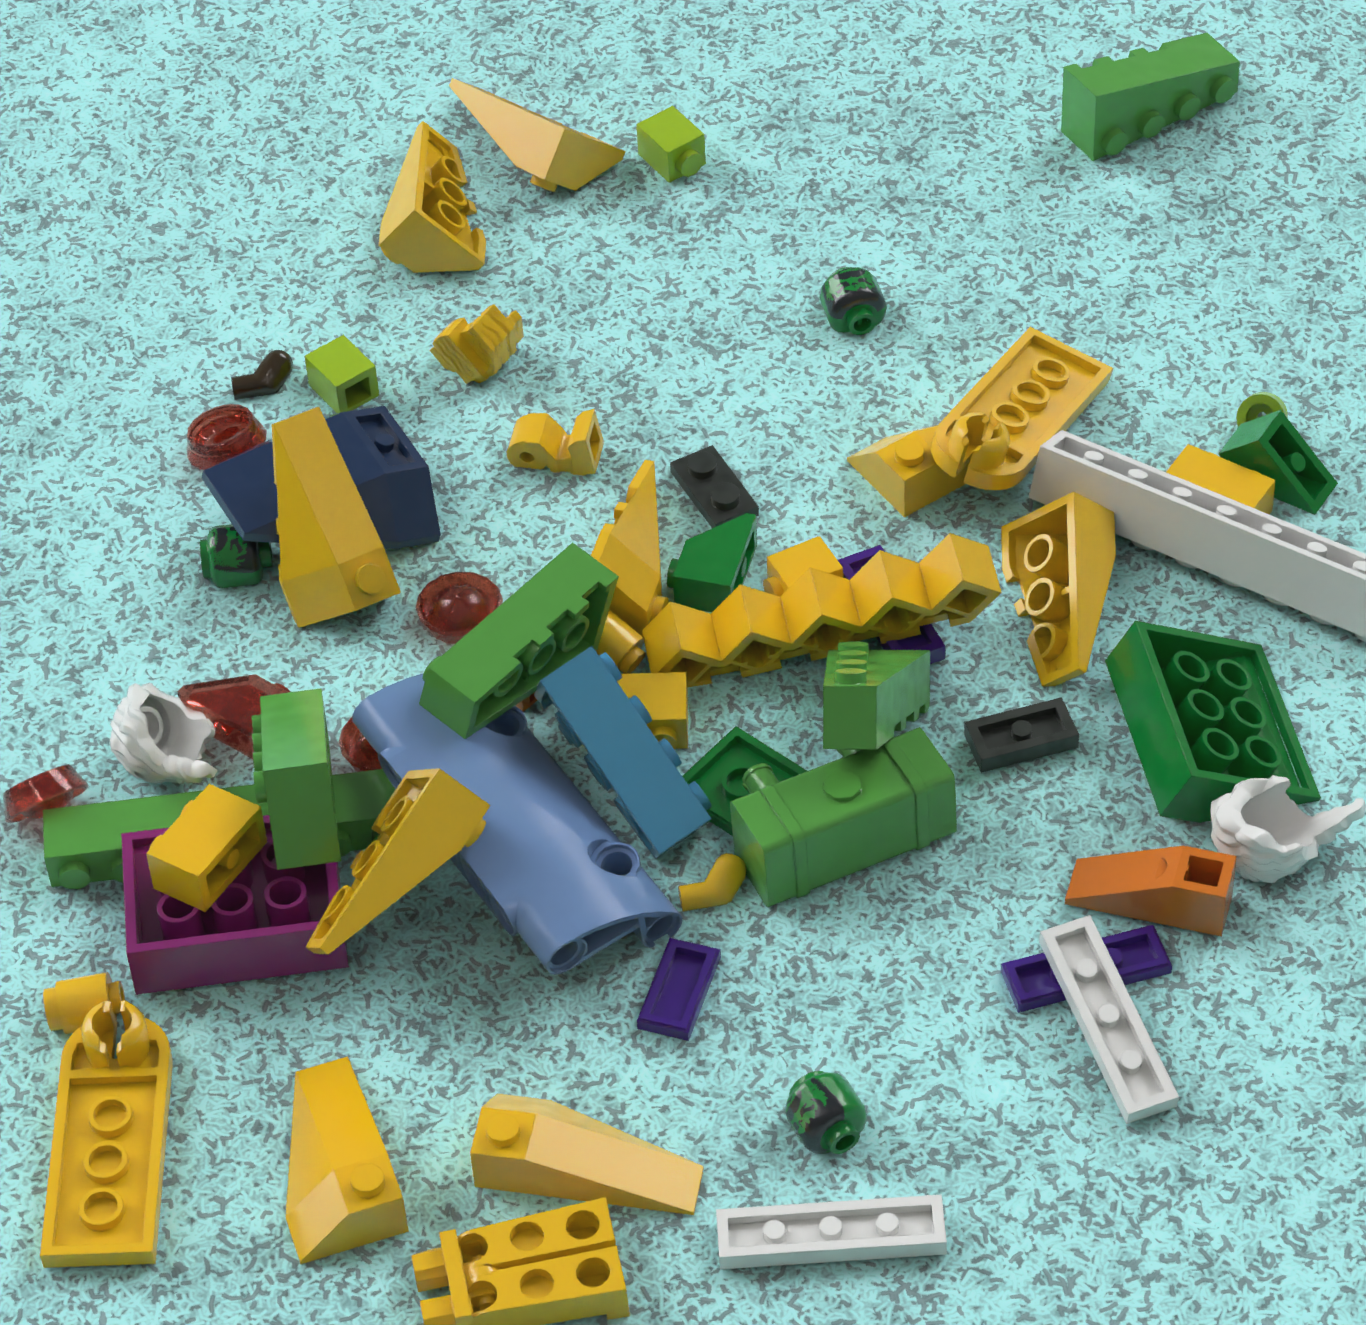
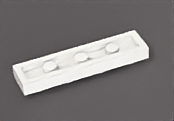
M1091 915L1040 931L1039 943L1126 1124L1177 1107L1179 1095Z
M942 1194L716 1209L720 1270L947 1255Z

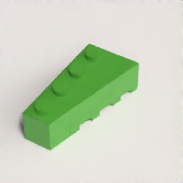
M1203 33L1162 43L1157 51L1148 52L1145 48L1131 50L1127 58L1115 61L1109 56L1094 59L1092 66L1081 68L1077 64L1064 66L1061 132L1092 161L1107 154L1110 156L1117 155L1126 145L1142 137L1152 138L1167 125L1180 119L1183 121L1189 120L1199 110L1215 102L1224 103L1231 99L1238 92L1240 61L1210 34Z
M572 542L447 652L430 662L423 673L424 686L419 705L462 738L467 739L533 694L541 679L589 647L593 646L595 651L598 650L619 576Z
M859 641L838 643V650H828L823 683V749H878L894 737L895 731L904 730L906 728V721L915 722L919 719V713L928 712L930 705V650H869L868 643Z
M322 688L260 696L261 714L252 715L253 778L257 803L267 802L277 870L340 862L341 854L337 817L335 814L329 736Z

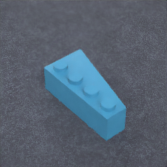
M591 646L541 679L534 696L544 709L552 704L556 707L558 712L555 713V717L559 723V730L570 745L574 744L577 748L582 745L585 747L588 754L584 756L589 771L606 791L613 788L618 795L614 799L617 809L656 859L705 826L711 820L706 810L712 806L701 787L695 781L688 785L678 771L677 767L682 762L672 745L665 738L659 742L647 726L652 721V718L636 695L628 698L617 683V681L622 679V675L611 657L606 652L599 656L593 646Z

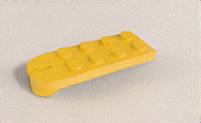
M1029 327L938 424L931 445V454L934 461L944 472L953 478L969 463L963 483L979 489L1004 490L1016 486L1036 465L1040 446L1059 431H1066L1108 384L1113 368Z
M126 1000L121 1001L120 1012L125 1033L121 1035V1041L117 1043L116 1059H114L117 1025L111 1001H103L88 1012L82 1026L69 1037L62 1051L40 1258L44 1268L156 1264L173 1058L168 1038L162 1028L155 1022L145 1018L138 1007Z

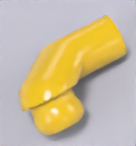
M732 853L722 854L715 860L704 882L678 886L682 912L730 903L745 880L746 866L744 861Z

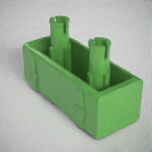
M919 727L893 737L878 749H836L843 756L842 758L781 782L773 773L771 766L765 763L756 764L744 773L742 785L750 794L730 801L734 854L744 861L746 875L766 907H771L793 897L798 899L810 894V890L910 850H920L929 846L930 842L957 832L954 774L922 728Z

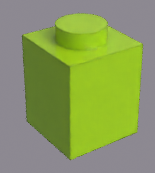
M674 106L636 124L638 155L667 182L671 183L682 176H693L706 164L705 134Z
M344 334L304 356L309 386L336 413L352 411L379 396L376 366Z

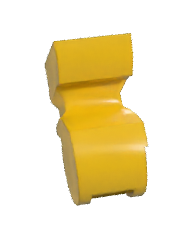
M595 409L583 411L576 417L571 435H567L565 430L549 414L530 413L520 417L514 424L511 440L506 451L507 459L514 467L541 470L547 466L551 472L555 473L570 472L573 475L582 476L596 474L604 440Z

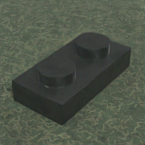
M713 445L670 462L672 475L711 528L746 513L755 514L756 517L759 516V506Z
M1062 697L964 722V736L981 773L1079 748V733Z

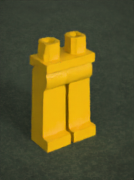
M606 1197L474 1228L463 1232L459 1236L456 1234V1229L439 1232L440 1248L411 1255L418 1292L449 1286L451 1294L420 1301L424 1325H545L605 1314L607 1320L630 1316L626 1285Z

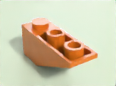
M1183 845L1079 858L1075 863L1065 897V904L1222 937L1233 896L1237 856Z

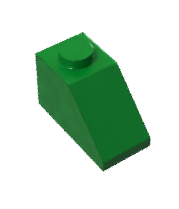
M1281 410L1242 423L1219 452L1221 458L1274 479L1275 499L1311 514L1317 513L1338 484Z
M743 514L685 541L679 559L673 558L671 560L667 573V587L673 588L674 603L701 611L713 612L740 584H744L757 547V521L755 514Z

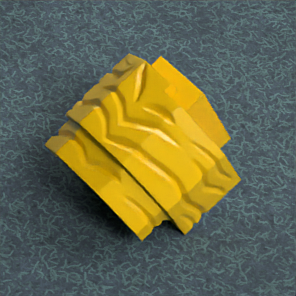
M493 304L487 307L481 313V316L469 324L465 317L452 321L435 338L432 343L434 347L430 349V352L445 369L456 372L466 384L471 381L484 382L489 377L495 375L501 369L502 364L506 363L510 356L517 351L516 343H519L524 337L522 317L516 310L512 311L508 317H505Z

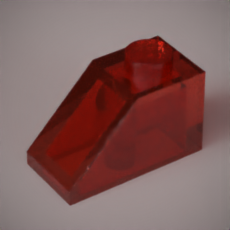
M256 674L183 685L177 691L178 698H180L185 706L195 711L203 712L206 718L210 719L214 724L215 735L213 738L253 759L254 752L252 715L261 714L260 696L291 692L284 685L279 683L273 684Z

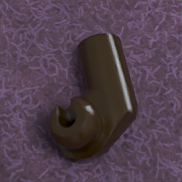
M282 350L271 351L264 357L254 374L231 377L234 400L277 393L292 372L293 361L291 356Z

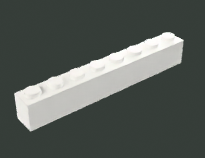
M1064 430L1059 431L1040 446L1028 498L1047 505L1071 492H1076L1113 511L1115 534L1131 540L1135 546L1145 550H1156L1175 558L1176 562L1184 567L1204 570L1218 576L1227 585L1252 590L1264 595L1267 601L1275 605L1295 608L1309 614L1318 623L1338 626L1355 633L1358 639L1366 642L1365 553Z

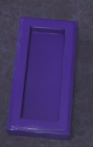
M669 938L638 1016L637 1029L689 1041L721 959V949Z

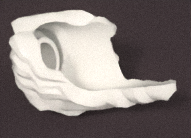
M134 683L129 686L127 697L122 698L110 723L112 727L110 737L111 751L126 771L137 778L154 784L163 782L179 784L184 782L187 784L201 783L204 778H213L218 770L209 763L200 761L203 759L202 754L206 751V744L215 735L214 724L210 719H207L203 712L195 711L185 706L180 698L160 691L152 683H146L142 686Z
M1272 775L1269 779L1250 778L1236 784L1231 793H1227L1211 802L1210 812L1213 827L1211 838L1217 848V852L1237 856L1235 871L1242 878L1250 879L1253 882L1275 883L1282 877L1295 874L1308 860L1318 857L1319 846L1331 843L1335 840L1337 833L1347 830L1353 821L1363 818L1366 812L1365 801L1363 798H1356L1349 805L1334 807L1329 811L1319 812L1314 816H1310L1301 811L1296 803L1290 800L1289 796L1285 793L1291 784L1287 777Z

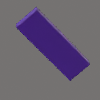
M1154 925L1102 937L1124 985L1172 973V964ZM1044 953L1001 963L1002 976L1018 1013L1066 1001V997Z

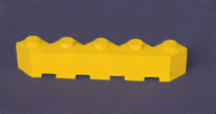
M949 533L919 563L879 550L850 580L810 567L781 596L740 584L711 614L670 601L642 630L643 638H645L644 643L651 673L687 672L688 688L712 684L711 676L740 670L741 676L744 678L781 669L780 660L810 653L811 661L826 658L828 650H838V643L861 641L879 636L880 642L883 644L886 641L920 635L919 626L949 619L950 627L969 623L1002 592L989 546Z

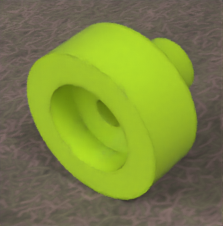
M1269 392L1252 394L1238 408L1236 416L1237 425L1239 427L1244 422L1262 417V412L1267 415L1281 410L1288 418L1287 408L1284 402L1275 394Z

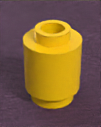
M609 609L596 652L599 656L606 652L614 661L619 671L623 674H631L646 655V652L641 649L645 638Z
M105 972L57 981L55 987L44 989L43 1000L48 1026L51 1031L63 1029L65 1034L74 1033L82 1026L88 1012L103 1001H111L117 1025V1014L121 1013V1001H125L121 981L112 982L110 974Z

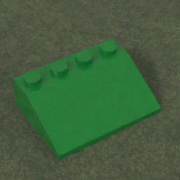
M1134 621L1107 657L1105 663L1160 816L1198 823L1211 821L1210 810L1212 801L1227 793H1231L1234 786L1241 781L1250 778L1269 779L1272 775L1289 779L1291 784L1285 793L1296 805L1316 802L1321 799L1261 644Z

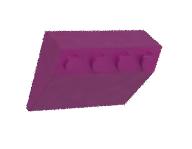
M264 815L263 820L267 843L210 908L204 912L153 888L146 853L154 839L159 835H163L168 828L121 833L126 954L135 994L349 968L347 941L330 954H316L306 948L333 896L341 889L338 862L277 870L269 815Z

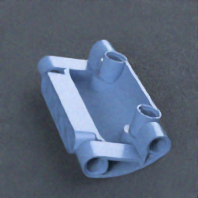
M419 674L398 681L369 695L355 708L352 721L377 752L380 765L395 789L409 770L440 768L491 805L482 818L486 821V826L479 838L470 847L464 845L462 850L450 859L504 929L512 936L519 933L550 974H562L574 968L632 931L643 945L649 948L654 947L655 943L653 941L668 934L672 937L677 933L682 924V916L641 867L640 857L636 849L629 844L622 843L529 730L527 719L523 711L518 707H512L479 731L464 739L419 705L424 686L423 674Z

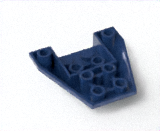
M385 406L325 416L327 425L384 549H401L439 542L441 533L429 466ZM272 439L203 470L202 480L243 541L279 543V534H277L276 518H278L277 485L274 483Z

